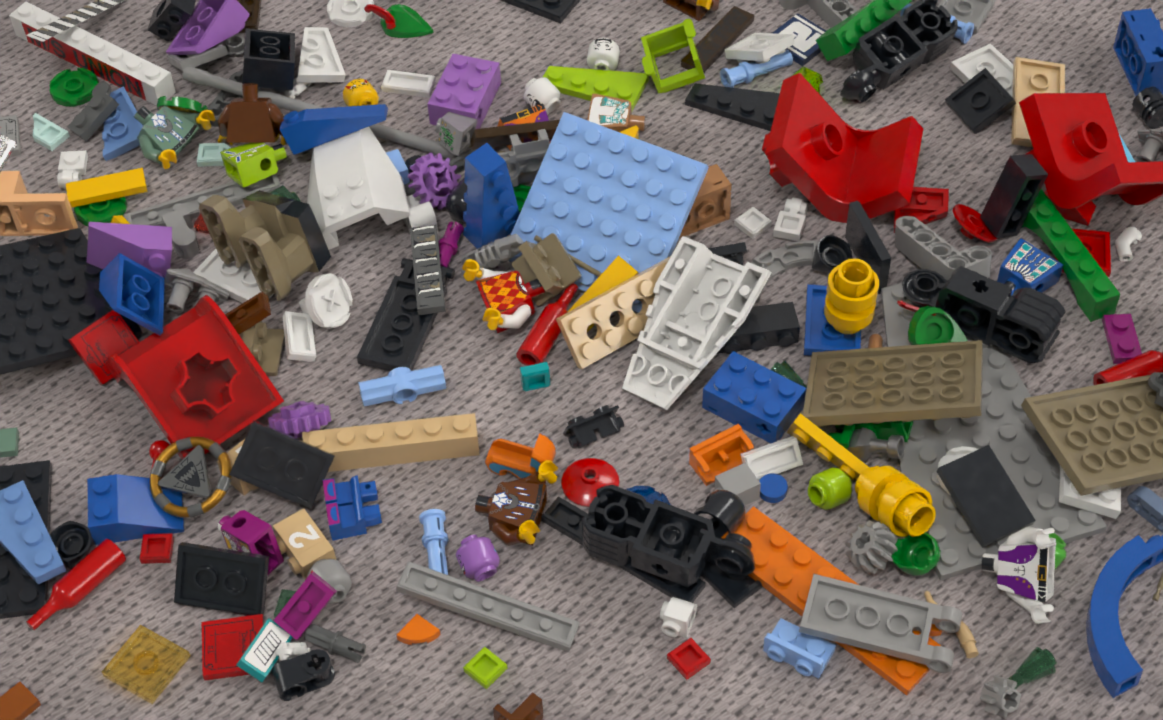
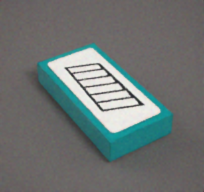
M268 618L236 665L260 682H263L279 659V656L275 654L276 649H279V644L290 642L293 637L272 619Z

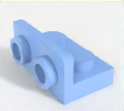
M780 618L772 633H767L765 636L763 651L776 662L784 661L794 666L800 674L804 676L812 675L819 679L835 652L836 645L823 638L800 633V627Z

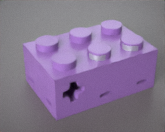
M452 54L428 102L430 124L437 125L439 118H442L448 112L477 119L476 129H480L501 84L500 63Z

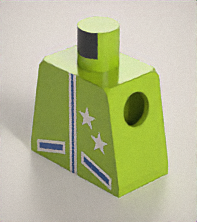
M263 142L248 143L220 152L226 174L243 188L278 172L276 161L287 157L281 143L272 147Z

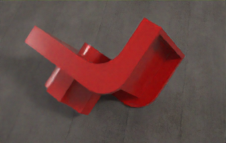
M798 73L783 80L771 131L765 135L762 151L769 160V174L781 187L793 183L823 216L831 221L847 223L850 202L859 201L869 219L910 204L924 129L913 116L877 130L854 128L844 122L803 75Z
M1033 93L1019 102L1033 146V150L1026 154H1032L1048 173L1044 183L1049 197L1057 206L1064 209H1075L1102 195L1118 194L1128 204L1144 205L1163 196V161L1128 162L1106 93Z
M208 295L201 297L194 308L164 326L163 333L160 336L156 333L151 334L119 356L116 353L112 354L105 364L117 383L125 380L133 389L170 444L187 437H204L220 445L250 425L253 420L256 421L284 402L224 312ZM194 448L178 452L177 454L183 460ZM204 449L205 454L209 452V450Z

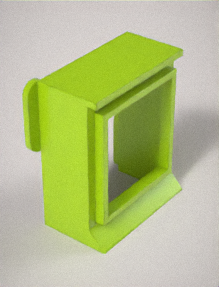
M685 19L682 23L641 37L646 55L642 58L644 71L647 76L652 77L658 94L705 79L693 38L696 36V32L691 19ZM689 46L696 68L661 80L655 58Z

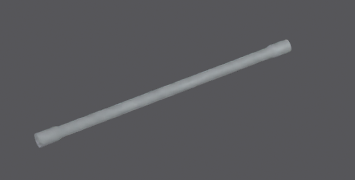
M184 68L183 79L186 81L243 96L242 83L213 75L198 68ZM258 89V98H271L273 104L286 110L300 112L305 109L323 108L267 90ZM380 124L369 126L376 137L434 155L440 153L442 158L445 159L450 158L451 160L457 156L437 141Z

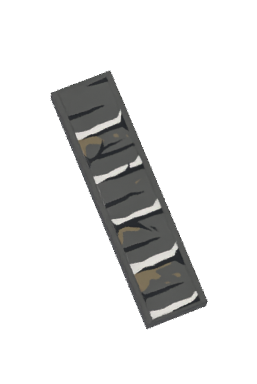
M428 225L410 228L418 315L446 312L437 226Z

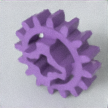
M429 153L416 159V163L410 166L413 172L408 174V178L413 180V183L408 186L409 188H415L416 192L413 194V197L419 196L421 198L420 204L430 202L433 208L437 207L438 210L446 207V199L450 192L459 184L457 180L461 178V175L455 174L456 165L452 167L449 165L450 158L442 160L440 153L435 156Z
M305 401L281 407L280 413L272 414V417H268L269 427L295 438L302 437V432L319 430L320 426L327 425L328 422L332 421L328 405H316L314 402L307 403Z

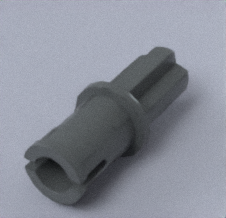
M311 624L305 632L306 641L327 649L330 655L336 653L353 660L355 663H359L363 656L352 652V650L354 649L362 653L366 651L365 644L344 637L340 631L335 633L316 624Z

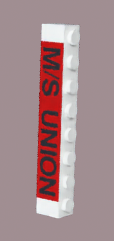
M24 2L9 15L16 36L80 68L90 70L96 76L120 88L124 86L126 91L156 106L158 98L166 96V100H168L176 93L171 72L77 26H73L43 42L26 36L60 19L28 2Z

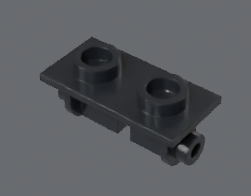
M605 405L596 409L593 412V416L586 419L583 416H578L568 422L569 426L563 432L564 435L571 434V437H568L570 446L572 448L576 446L581 448L597 441L594 433L596 429L601 438L620 432V428L624 427V422L620 416H615L619 406L609 408V405Z

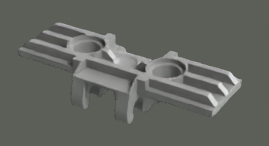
M545 129L537 130V141L522 143L517 134L509 135L512 145L511 151L498 153L506 161L513 187L535 180L550 145Z

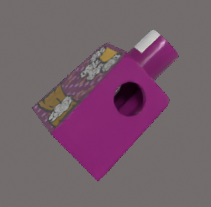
M240 510L233 517L224 516L219 521L218 530L222 532L229 550L269 556L268 575L284 562L270 524L245 510Z

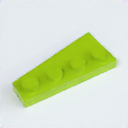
M549 66L543 75L562 94L591 101L592 94L629 100L632 111L649 81V76L645 73Z

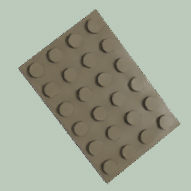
M982 340L812 352L803 416L817 427L982 416Z
M1151 375L1028 397L1021 404V407L1080 496L1163 479V407L1154 403L1157 392L1148 384V379Z

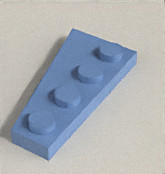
M22 480L0 490V544L4 549L13 555L19 565L37 584L66 572V568L24 481Z

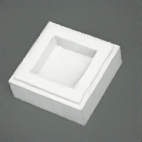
M754 207L734 220V225L752 239L768 229L772 223L769 218Z

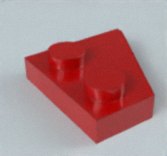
M913 187L910 204L894 210V233L896 220L903 216L915 217L923 224L947 217L949 189Z

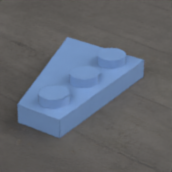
M124 86L110 93V97L115 99L119 106L104 121L102 139L104 141L103 157L105 161L116 158L140 146L137 136L144 125L134 118L137 110Z

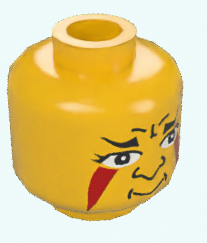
M354 79L343 90V100L348 107L378 105L379 96L371 83L365 79Z

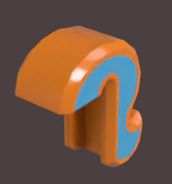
M539 433L534 448L500 438L492 442L485 464L495 474L503 476L508 471L521 479L537 472L539 466L544 461L550 460L553 462L556 448L553 442L541 433Z

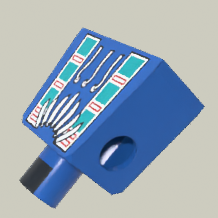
M1021 238L1001 264L997 282L1012 288L1011 296L1015 290L1020 288H1032L1042 293L1059 282L1063 264Z

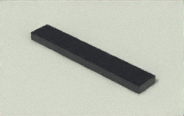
M558 496L541 516V521L583 545L582 518L587 517L588 520V513ZM631 563L618 566L665 595L691 603L696 600L706 587V582L698 579L691 586L685 587L632 567Z

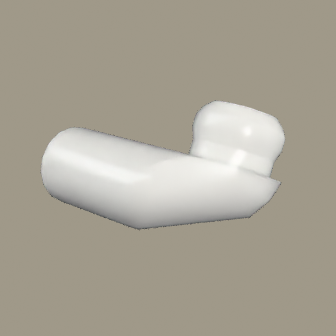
M1136 227L1125 228L1115 240L1120 261H1131L1133 259L1130 245L1137 244V240L1140 241L1142 238V233Z

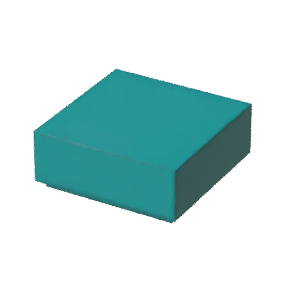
M547 362L520 367L523 391L549 387L550 370Z

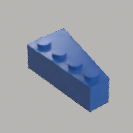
M486 143L465 157L464 183L467 185V191L464 193V201L467 203V211L463 212V220L466 222L463 235L476 249L511 234L520 214L506 161Z

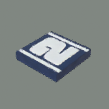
M796 14L775 30L773 34H793L795 44L785 50L791 52L793 61L804 66L822 52L815 40L825 33L826 30L800 14Z

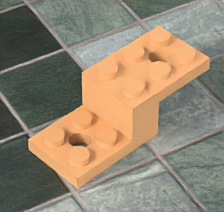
M0 171V236H42L78 228L66 193L30 194L27 193L20 171Z

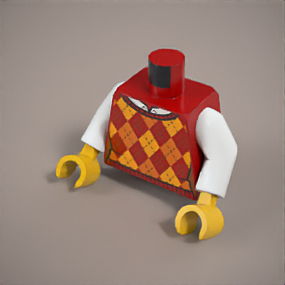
M472 259L466 260L462 267L465 271L463 275L465 280L473 281L477 277L478 281H476V284L487 308L482 320L488 321L487 327L490 330L496 329L497 333L509 328L519 329L535 313L531 298L545 293L538 279L524 284L519 271L516 270L511 272L492 271L480 268L479 264Z

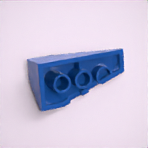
M386 104L305 109L300 112L292 111L284 116L280 131L293 155L385 121L388 107Z

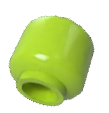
M835 467L813 475L809 481L807 490L809 499L814 505L824 510L842 505L851 498V479L845 472Z

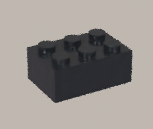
M246 28L242 84L255 83L258 85V89L271 88L278 92L293 90L295 33Z

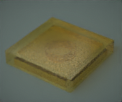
M140 625L101 672L105 678L153 704L191 656L186 649Z

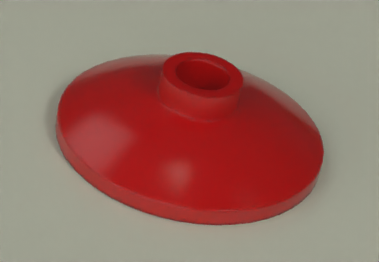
M963 204L954 206L953 214L961 225L960 231L964 236L969 239L976 237L986 242L996 241L997 238L982 221L979 212Z
M585 458L567 467L563 473L561 485L564 494L570 501L589 507L592 500L597 496V489L608 485L619 487V476L615 468L608 462L597 458ZM589 475L595 476L592 479L586 478Z

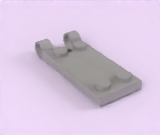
M814 574L799 632L925 664L930 670L938 673H948L952 668L954 653L946 647L927 644L931 625L935 624L939 630L944 632H957L960 629L963 614L955 607L941 606ZM912 631H920L921 634L915 635Z

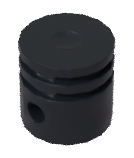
M1156 87L1146 88L1134 98L1132 106L1150 129L1163 127V94ZM1147 97H1150L1149 101L1144 102Z

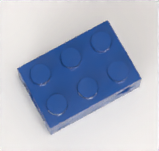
M1151 8L1122 12L1113 49L1133 92L1137 96L1146 88L1156 87L1163 94V31L1160 27V21L1155 17Z
M733 351L703 388L702 408L734 425L739 424L742 429L771 444L782 438L803 410L806 388Z

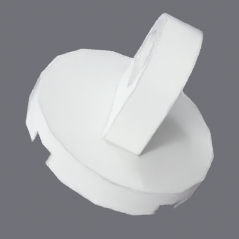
M328 273L316 276L309 283L305 298L299 302L302 312L309 314L312 321L318 326L336 328L343 325L349 319L351 313L348 312L349 307L352 306L353 299L350 288L345 280Z

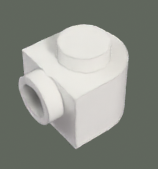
M672 597L669 602L665 601L660 612V619H663L662 632L670 637L680 636L687 639L695 620L697 604Z

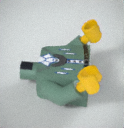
M142 106L134 115V118L144 125L137 136L144 157L159 163L164 169L170 168V162L177 163L176 156L195 137L200 129L198 126L202 125L203 129L209 130L212 127L210 121L214 122L216 120L211 110H204L199 114L170 109L167 106H163L155 115Z

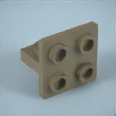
M551 233L537 244L525 241L518 247L522 255L512 262L513 268L519 271L524 284L538 279L544 288L545 293L533 297L537 306L544 305L582 276L554 233Z
M260 321L239 334V336L266 375L276 376L285 341L284 329H267L266 323Z

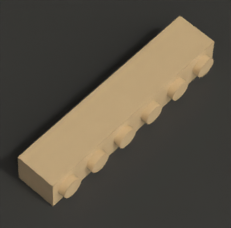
M475 413L302 432L304 442L335 455L328 472L480 455Z

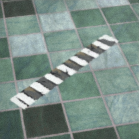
M96 0L26 36L43 42L125 0Z

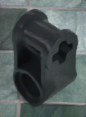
M320 649L311 650L295 658L280 661L271 669L279 697L283 701H290L293 696L301 697L305 693L325 687L335 677V670L331 665L328 653Z

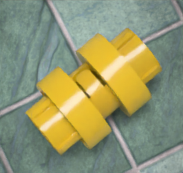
M848 259L832 269L828 276L824 315L834 329L840 333H857L867 327L873 320L879 289V278L868 263L860 259Z
M892 466L870 467L859 475L855 484V492L858 495L859 507L873 519L880 521L881 524H885L892 533L900 537L908 536V534L911 537L920 536L930 529L934 523L936 511L932 506V497L926 489L916 482L909 480L907 476Z

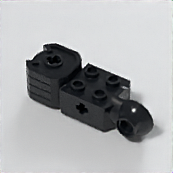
M919 0L905 9L902 17L899 18L895 15L859 38L852 54L853 61L858 70L853 72L844 81V87L840 92V96L863 103L876 92V87L884 90L920 67L921 64H928L946 53L957 31V20H953L951 23V15L948 10L942 5L936 6L938 0Z
M962 266L953 271L949 280H945L942 275L935 271L917 269L907 274L902 282L903 292L914 306L919 308L930 306L942 309L952 317L964 335L977 341L982 340V343L988 346L992 343L1003 352L1027 363L1043 361L1055 339L1060 334L1058 328L1061 318L1066 312L1057 299L1032 288H1020L1015 290L1011 296L1012 288Z
M608 485L597 489V496L592 500L588 509V520L587 517L582 518V543L589 556L615 566H624L631 563L632 567L685 587H689L698 581L707 562L717 565L719 569L732 575H748L753 573L755 569V560L751 551L752 544L746 537L736 533H730L724 539L717 537L714 534L712 520L655 500L653 504L648 503L642 495L615 485Z

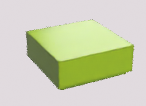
M485 646L463 667L464 672L485 689L492 685L508 669L507 664Z

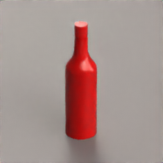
M575 283L565 289L558 301L548 304L543 309L516 353V357L522 364L529 366L543 363L561 333L556 318L568 312V306L578 290V286Z
M1149 350L1100 371L1094 375L1093 383L1098 385L1147 376L1154 372L1163 373V352Z
M109 539L101 542L54 584L48 602L26 621L27 625L35 631L55 612L75 607L126 561V557L121 549Z

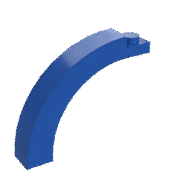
M1139 535L1128 541L1108 560L1094 586L1087 613V644L1095 670L1112 698L1137 686L1143 669L1132 656L1122 636L1118 615L1119 600L1133 580L1163 561V535H1155L1146 543Z

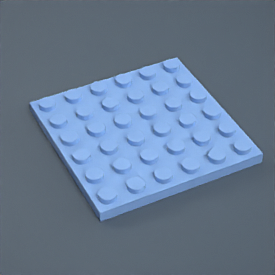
M563 112L511 235L517 234L524 242L528 241L537 244L539 242L534 240L536 235L543 240L551 233H554L568 254L601 273L606 270L618 255L640 273L672 255L709 167L707 164ZM520 252L519 254L509 259V262H513L514 260H516L518 257L522 255V253ZM575 264L582 276L574 283L578 286L579 290L586 292L598 277ZM636 299L632 304V310L639 313L642 309V303Z

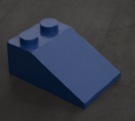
M119 253L100 272V293L115 312L159 336L163 333L165 278Z
M115 474L87 479L88 529L95 545H99L105 539L115 543L141 539L143 534H174L184 532V518L166 513L154 501L150 490V478ZM161 488L163 494L173 504L183 507V495L181 492Z

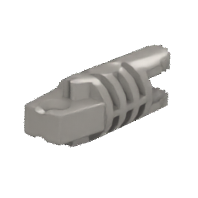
M517 234L496 239L494 242L488 243V245L463 255L461 263L464 265L466 260L472 259L479 264L480 268H494L496 265L509 261V259L519 254L521 251L518 247L524 241Z

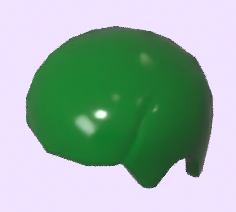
M927 532L916 537H911L908 534L907 537L897 540L895 546L898 551L891 556L892 562L905 574L921 576L931 571L937 565L941 550L937 540Z

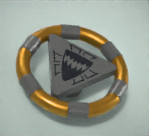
M187 437L169 445L155 460L150 473V490L156 504L166 513L182 518H192L213 509L227 493L232 480V476L229 475L232 466L227 452L217 442L204 437ZM194 448L161 479L166 463L175 454ZM204 449L209 450L219 460L221 466V476L213 494H211ZM161 488L207 498V500L188 507L177 506L163 494Z

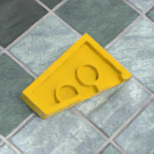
M801 413L787 431L788 434L796 437L801 443L815 451L823 460L839 467L851 480L854 478L857 480L864 470L870 468Z

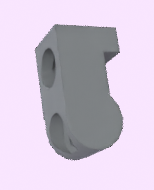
M187 207L161 215L164 226L172 227V244L177 255L183 259L195 257L200 249L196 234L191 229L193 224Z

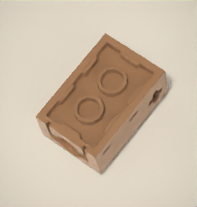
M717 164L709 166L679 238L730 219V191L732 184Z

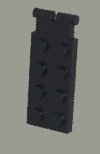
M402 259L401 268H403L400 276L395 275L357 355L358 364L388 371L398 367H407L411 371L413 370L437 313L418 315L412 259ZM441 266L445 298L446 286L444 285L447 278L453 279L455 269Z

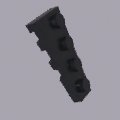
M695 83L685 99V105L771 131L780 93Z

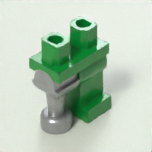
M913 421L835 425L836 430H843V433L831 432L829 436L861 461H866L875 452H887L890 458L901 459L904 454V442H908Z

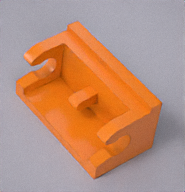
M737 424L691 447L689 464L707 486L715 482V476L743 464L740 454L754 449V446L742 430V427Z

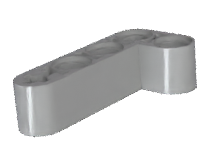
M780 0V5L788 10L797 9L808 4L831 28L858 11L848 0Z
M903 216L896 220L895 247L921 269L935 271L942 275L945 280H949L953 271L960 266L975 271L987 278L990 277L992 252L989 248L973 246L959 252L917 218Z

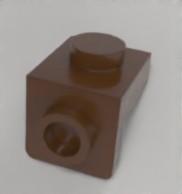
M532 692L512 714L497 704L493 708L494 720H542V699Z

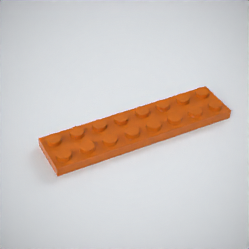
M754 506L745 514L742 523L735 532L746 537L752 544L751 551L755 560V569L748 576L755 581H760L766 590L800 616H803L814 574L859 585ZM728 531L721 538H726ZM912 631L915 635L921 634L920 631ZM928 638V645L941 646L932 638ZM836 642L905 695H908L930 671L925 664Z

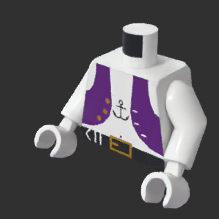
M1025 527L1011 534L1007 541L999 546L998 555L984 553L982 557V570L998 573L997 587L1004 590L1007 596L1030 612L1032 620L1037 624L1051 623V620L1046 617L1045 612L1054 610L1053 605L1042 603L1048 601L1054 595L1056 538H1049V534L1055 532L1052 527L1044 530Z

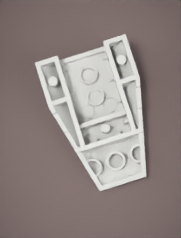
M370 127L313 148L307 204L312 209L328 250L339 246L337 230L379 213L386 225L411 216L403 179Z
M682 236L655 284L653 290L655 297L652 305L648 306L646 312L648 319L644 331H640L637 340L640 344L637 353L632 356L622 389L668 410L744 323L771 272L749 262L743 266L715 255L704 244Z

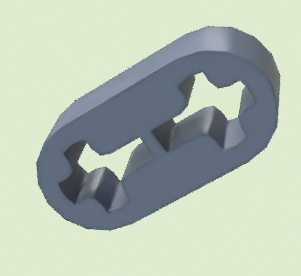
M1139 486L1127 497L1129 506L1163 533V499L1149 488Z

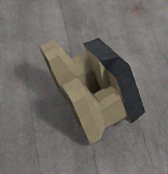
M260 190L242 199L246 208L241 212H238L224 196L212 195L200 203V213L221 260L226 265L236 261L235 265L238 269L249 263L260 291H263L268 297L274 293L277 294V301L289 295L292 282L305 272H320L331 258L320 227L310 205Z

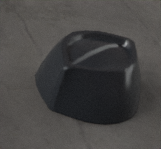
M834 235L822 237L814 251L812 269L830 274L832 269L843 261L852 259L853 256L849 243Z
M67 521L51 532L50 537L63 564L70 570L89 554L92 536L85 525L74 521Z

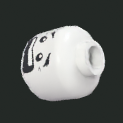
M609 38L594 40L588 49V67L590 69L614 71L619 61V46Z
M546 77L533 78L526 84L524 101L530 107L543 103L547 115L558 108L560 105V91Z

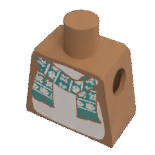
M592 94L588 121L617 132L635 125L639 128V131H644L645 116L632 115L631 102L629 100Z

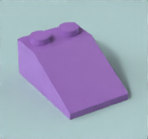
M199 0L192 16L182 26L166 53L168 55L200 54L239 33L245 27V22L250 14L237 0Z
M89 222L87 263L104 269L121 253L165 278L167 269H170L172 227Z

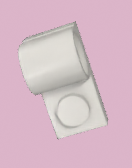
M413 195L407 196L411 216L403 220L409 232L410 228L437 226L436 216L431 203L425 202L420 204L421 198L419 196L415 198Z

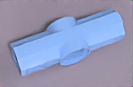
M441 365L414 371L407 367H398L391 370L386 377L358 382L364 407L392 400L397 404H403V401L409 400V402L414 401L417 395L446 389L444 372Z

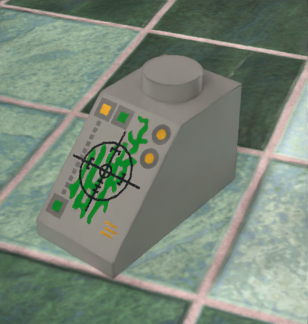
M448 112L438 119L436 125V133H439L437 142L452 154L459 156L471 145L470 141L476 129L477 119Z

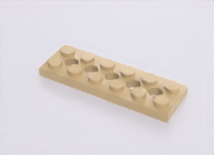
M670 257L556 318L578 368L583 369L637 339L640 331H644L648 319L646 312L648 306L652 305L655 297L653 293L655 284ZM636 299H639L642 303V309L639 313L635 314L632 310V304ZM617 311L620 316L619 323L616 326H612L609 320L611 313ZM590 324H595L597 334L594 338L590 339L587 336V328Z

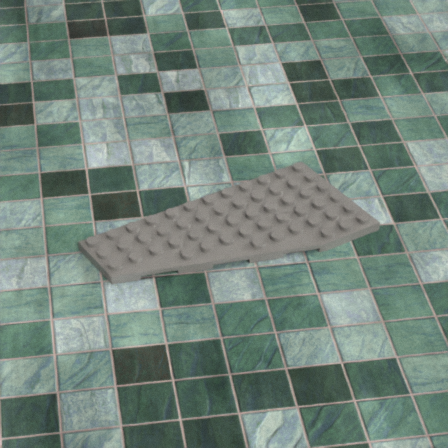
M902 283L881 289L887 347L911 345L908 340V329L915 312L902 308L897 304V301L902 300L913 305L904 294ZM966 336L968 341H977ZM982 343V416L943 418L940 420H913L908 442H904L903 457L898 459L900 472L907 476L909 480L916 482L926 489L932 497V506L935 508L936 516L934 523L927 533L937 540L941 550L940 559L934 567L940 581L982 569L983 554L998 555L999 546L1006 542L1009 537L1002 538L982 548L951 495L940 486L936 472L938 463L946 455V452L952 448L965 446L981 449L990 445L1036 520L1028 527L1043 530L1052 527L1055 530L1054 533L1065 544L1103 533L1107 527L1100 514L1059 502L1060 464L1021 407L1024 399L1031 397L1007 354L992 343L990 346Z

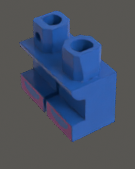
M358 475L353 476L348 482L335 483L334 478L323 480L332 541L367 534L366 527L382 523L379 504L363 507L364 502L378 500L375 481L359 483Z

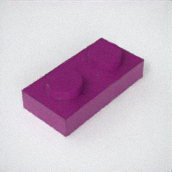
M1131 314L1103 315L1102 323L1113 364H1119L1142 354Z
M312 572L273 621L294 639L298 640L336 594L337 590L315 572Z

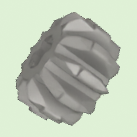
M870 520L865 525L859 524L858 531L851 533L852 539L846 543L849 548L846 555L854 566L861 571L873 574L878 569L885 570L886 563L893 561L892 554L898 551L895 546L898 539L883 523H876Z

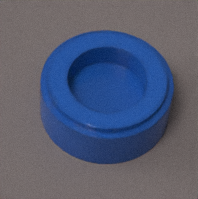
M774 473L766 474L759 480L761 483L760 497L764 501L778 503L786 497L788 484L781 475Z

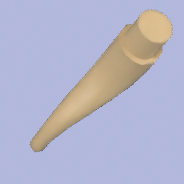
M925 591L924 595L927 602L937 604L930 592ZM961 620L960 629L955 634L959 640L960 647L964 649L966 657L969 659L974 658L979 654L975 645L976 640L968 626Z

